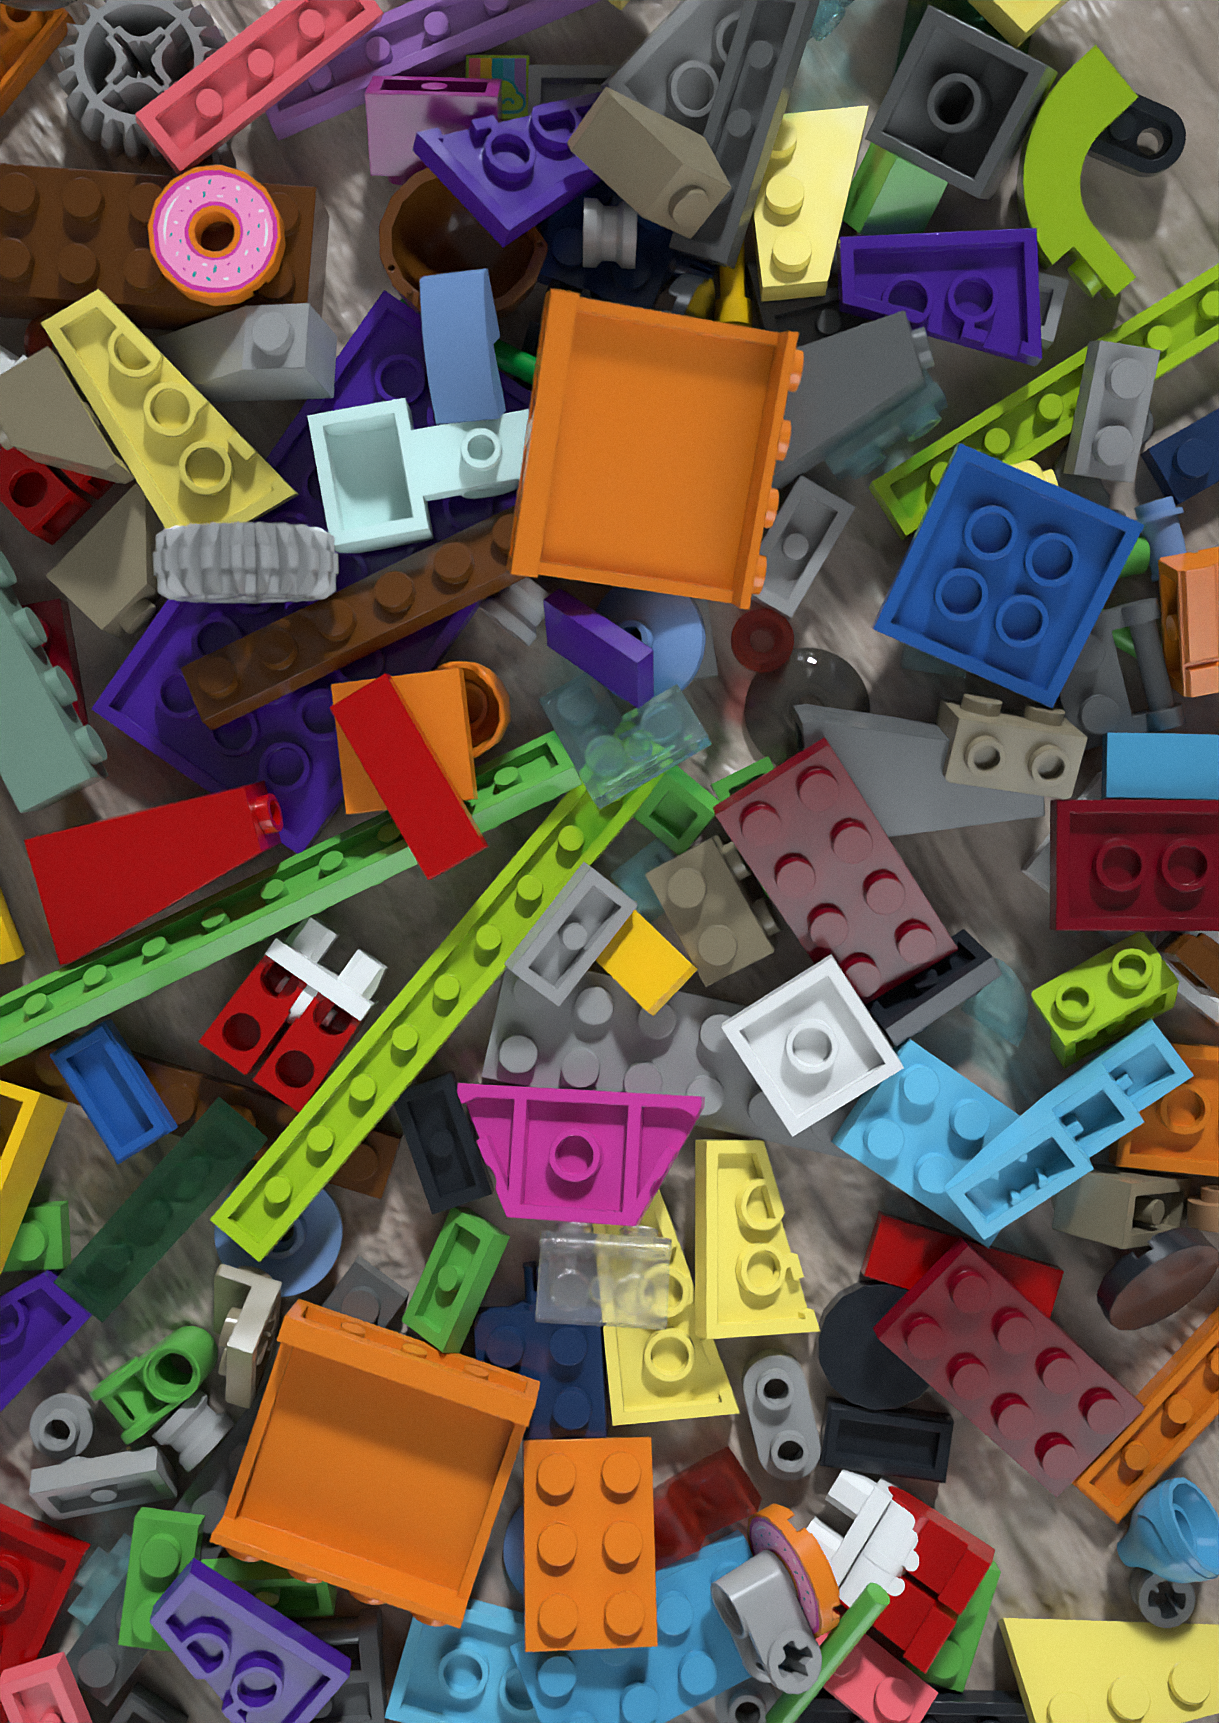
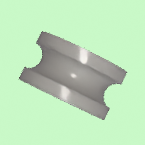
M1136 1567L1130 1576L1129 1591L1132 1600L1147 1621L1157 1627L1172 1628L1188 1620L1194 1610L1196 1600L1191 1584L1167 1581L1174 1590V1594L1170 1596L1165 1593L1164 1595L1168 1601L1157 1605L1149 1595V1592L1152 1589L1158 1593L1159 1589L1156 1587V1584L1167 1580L1149 1570Z

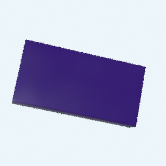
M559 588L543 599L546 638L549 648L637 709L654 697L653 649L565 590L563 591Z

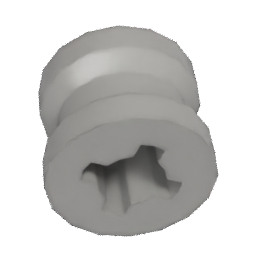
M584 198L583 267L596 268L602 261H616L621 268L635 269L637 212L625 200H622L617 206L603 205L598 198Z
M526 577L500 590L497 596L487 597L479 608L501 628L529 647L537 637L536 627L545 618L543 599L548 597L549 594L530 578Z
M199 1387L152 1434V1437L159 1444L171 1445L179 1452V1463L188 1472L217 1445L235 1423L226 1413L216 1414L207 1405L208 1396Z

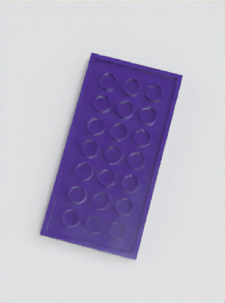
M384 290L336 358L334 397L307 399L265 459L299 495L252 523L306 525L308 527H319L328 532L308 415L405 398L411 410L414 430L438 426L435 421L427 376L421 315ZM498 370L506 408L504 413L529 409L531 392ZM517 489L506 494L487 498L471 499L458 495L427 501L434 536L431 540L362 553H339L335 551V553H338L339 574H336L335 592L514 506ZM485 598L212 731L200 718L181 667L319 600L231 604L190 603L189 601L168 599L91 709L210 793L265 780L268 794L272 793L277 798L282 811L283 828L279 832L281 843L298 854L311 848L344 801L335 717L329 708L333 705L331 684L375 679L385 673L391 676L430 672L436 669Z

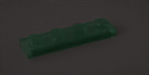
M218 1097L53 1283L103 1323L255 1156L268 1138Z

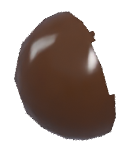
M429 168L414 173L391 196L379 225V256L382 265L396 291L409 307L420 314V279L422 277L488 269L497 320L509 316L534 291L547 256V242L535 226L505 247H502Z

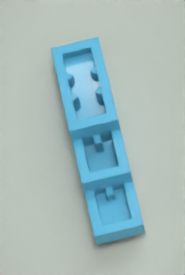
M1149 1018L1096 1055L1037 1101L961 1169L944 1186L945 1191L985 1240L1092 1171L1094 1168L1089 1159L1090 1157L1144 1123L1139 1111L1194 1075L1154 1021Z

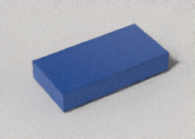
M112 1019L103 1021L50 1054L56 1067L117 1165L178 1128V1125Z

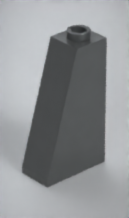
M905 310L796 348V350L803 351L804 354L803 371L797 390L795 392L788 391L783 419L790 420L791 437L784 460H776L772 488H777L778 491L800 477V475H803L928 390L923 370L935 366L927 333L925 327L912 330Z
M810 704L793 705L797 754L825 737L888 837L1045 816L1044 796L948 782L942 772L950 740L936 723Z

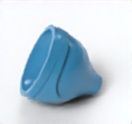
M1184 1477L1165 1480L1147 1492L1133 1510L1129 1528L1125 1536L1117 1543L1119 1557L1128 1567H1139L1149 1570L1171 1582L1190 1583L1216 1579L1219 1576V1516L1206 1495L1194 1483Z

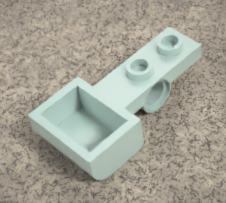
M405 398L308 415L328 533L334 536L335 551L339 553H362L431 540L434 536L427 501L458 495L471 499L487 498L506 494L517 489L529 409L504 413L499 419L449 423L414 430L411 410Z

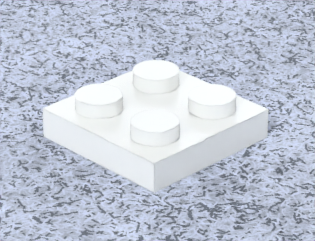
M832 955L827 956L724 1021L721 1026L792 1137L904 1068L897 1054Z

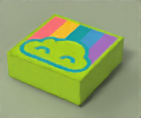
M466 55V78L502 79L503 121L528 116L529 55Z

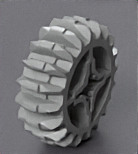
M104 0L106 4L99 9L82 2V12L87 22L84 25L66 23L68 28L67 34L74 45L58 48L60 60L66 69L57 75L60 86L68 95L65 100L69 112L75 120L81 122V129L86 136L96 143L101 141V145L108 154L118 158L125 152L132 163H136L141 167L151 151L156 162L166 167L168 162L136 123L135 114L184 77L189 71L186 64L193 58L194 69L228 43L222 29L213 26V18L202 4L194 6L191 0ZM116 55L115 67L105 78L107 69ZM133 64H137L146 74L153 71L163 86L158 85L150 75L143 78ZM105 79L108 85L103 89Z
M211 522L210 524L173 526L172 528L164 529L156 535V552H153V575L157 576L158 593L169 600L189 601L190 603L258 604L321 600L336 591V574H339L338 553H335L334 536L319 527H308L306 525L263 522Z

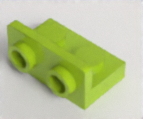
M1136 932L1032 991L1031 996L1032 1002L1050 1027V1048L1065 1069L1131 1032L1149 1018L1154 1019L1175 1006L1179 980L1143 932Z

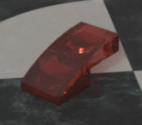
M729 1446L699 1460L653 1488L655 1571L700 1551L705 1536L758 1512L762 1497Z

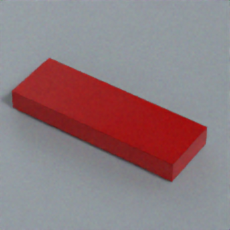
M383 674L329 707L427 880L438 877L489 847L391 675Z
M879 1211L861 1272L866 1277L910 1290L962 1236ZM962 1237L1048 1317H1051L1064 1271L1059 1266L995 1246H990L988 1249L978 1241Z

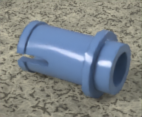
M1173 496L1148 502L1134 508L1137 518L1135 521L1144 524L1141 536L1146 537L1150 546L1149 566L1152 573V582L1159 581L1158 560L1161 557L1187 553L1178 515L1183 514L1184 511L1183 507H1175Z

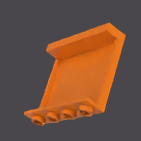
M555 289L549 290L545 293L506 568L510 574L538 578L539 574L731 603L738 608L749 610L752 594L759 595L761 593L766 576V556L759 554L764 528L770 529L773 526L778 510L779 492L777 488H772L771 485L776 460H784L790 443L791 422L783 418L788 391L795 392L797 390L803 371L804 354L803 351L796 350L799 333L791 331L772 332L581 298L578 293Z
M298 1299L284 1316L276 1340L281 1342L224 1515L212 1532L209 1542L225 1547L226 1551L236 1559L247 1562L263 1560L286 1568L292 1577L302 1582L314 1584L323 1581L347 1589L351 1596L360 1602L370 1605L387 1603L410 1611L411 1615L423 1624L434 1627H441L447 1624L460 1629L525 1429L529 1425L537 1401L540 1381L459 1353H442L430 1343Z

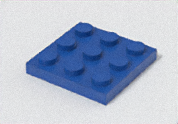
M957 443L874 620L872 629L1053 708L1144 524L966 445Z

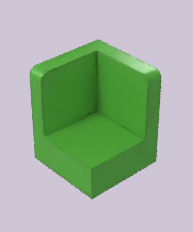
M871 142L852 181L843 221L865 236L923 233L948 182Z

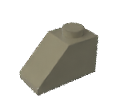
M608 87L604 88L567 141L570 150L638 214L689 239L694 236L732 188L704 136Z
M49 347L42 349L0 375V444L6 450L14 447L37 463L121 484H127L135 479L69 368Z
M135 483L46 575L102 631L120 639L126 633L134 634L146 626L157 611V607L154 604L162 597L158 593L157 576L153 575V552H156V535L163 531V524L141 487Z
M1092 1163L1094 1168L1092 1171L1051 1197L1054 1209L1053 1230L1116 1248L1128 1249L1148 1246L1147 1241L1151 1240V1237L1158 1233L1178 1227L1185 1228L1187 1198L1190 1197L1192 1178Z

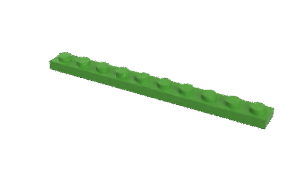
M555 730L476 767L478 799L463 802L480 832L483 833L536 806L554 800L561 794L582 785V782ZM387 810L0 997V1066L25 1056L49 1042L78 1028L85 1027L136 1000L145 998L196 971L203 970L212 963L254 943L263 941L276 932L309 916L318 914L342 900L371 886L378 885L386 879L417 865V860L389 811Z

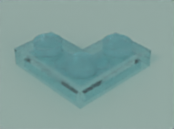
M586 672L538 699L592 800L599 809L712 745L678 684L650 699L639 709L635 708L621 716L606 687Z

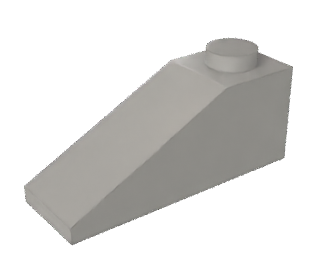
M309 303L245 306L162 335L153 340V344L209 402L324 399L334 397L337 336Z

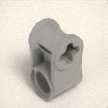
M768 1549L763 1550L711 1583L710 1591L714 1605L729 1629L747 1672L762 1682L772 1683L775 1687L788 1694H800L809 1690L817 1681L821 1672L822 1655L798 1602L793 1580L781 1560Z

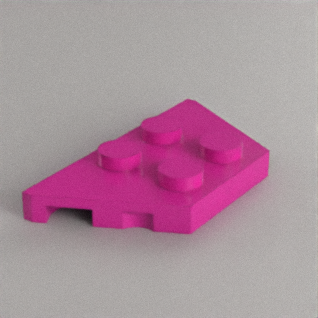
M458 1083L457 1085L458 1097L461 1104H466L479 1136L476 1142L485 1164L493 1171L496 1179V1192L506 1217L624 1226L639 1225L705 1107V1097L465 1083Z

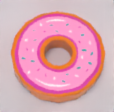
M223 165L194 167L171 180L155 200L148 223L150 251L164 277L189 299L212 306L240 304L253 297V291L261 288L265 281L269 284L277 274L286 248L283 219L266 188L246 172ZM227 222L233 225L235 234L227 248L212 252L205 250L201 246L202 234L212 223Z
M773 1503L748 1519L747 1537L749 1547L753 1556L768 1549L781 1560L793 1580L798 1602L816 1639L839 1625L841 1615L832 1611L833 1608L840 1605L839 1587L831 1565L814 1535L809 1533L806 1527L796 1531L788 1521L795 1516L794 1512L789 1508Z

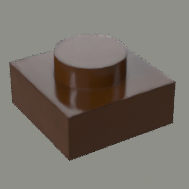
M1171 932L1156 948L1160 956L1200 994L1219 998V944L1203 933H1199L1195 937L1191 934Z

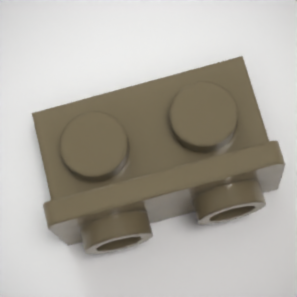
M220 1264L214 1276V1331L220 1334L219 1346L225 1348L218 1374L226 1376L225 1401L248 1409L251 1408L277 1343L282 1282L273 1280L268 1273L252 1266L235 1268Z

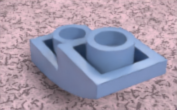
M488 269L422 277L420 279L422 333L427 376L436 425L499 419L506 411L493 346L500 338Z

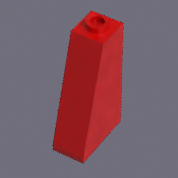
M265 780L67 827L25 839V847L59 965L71 963L103 947L281 843L279 832L283 828L282 811L277 798L272 793L268 794Z

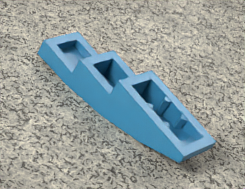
M1169 733L1103 734L1101 798L1219 800V735Z

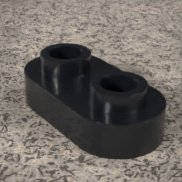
M1136 93L1138 98L1096 137L1087 152V156L1131 175L1147 178L1159 175L1178 160L1185 146L1186 130L1181 117L1173 109ZM1151 133L1156 137L1158 148L1155 154L1145 155L1140 152L1137 146V139L1140 134Z

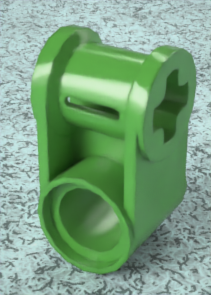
M183 1326L174 1330L139 1357L135 1356L121 1365L90 1390L88 1394L93 1401L102 1400L123 1429L120 1438L125 1445H128L149 1431L168 1415L172 1409L188 1399L215 1368L218 1360V1347L214 1338L206 1330L196 1326ZM171 1353L184 1356L190 1362L193 1373L186 1374L174 1367L171 1361Z

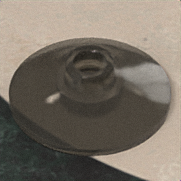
M795 648L770 659L752 679L744 703L746 728L757 750L764 757L769 756L771 762L776 766L797 754L793 705H798L802 698L813 697L823 707L870 713L869 696L865 684L858 672L842 657L819 648Z

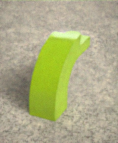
M1096 44L1059 80L1036 114L1020 154L1016 194L1022 228H1037L1038 261L1044 270L1052 266L1066 253L1073 261L1067 268V271L1081 290L1091 298L1099 292L1107 300L1121 292L1136 276L1090 221L1081 198V171L1087 152L1096 137L1117 119L1138 96Z

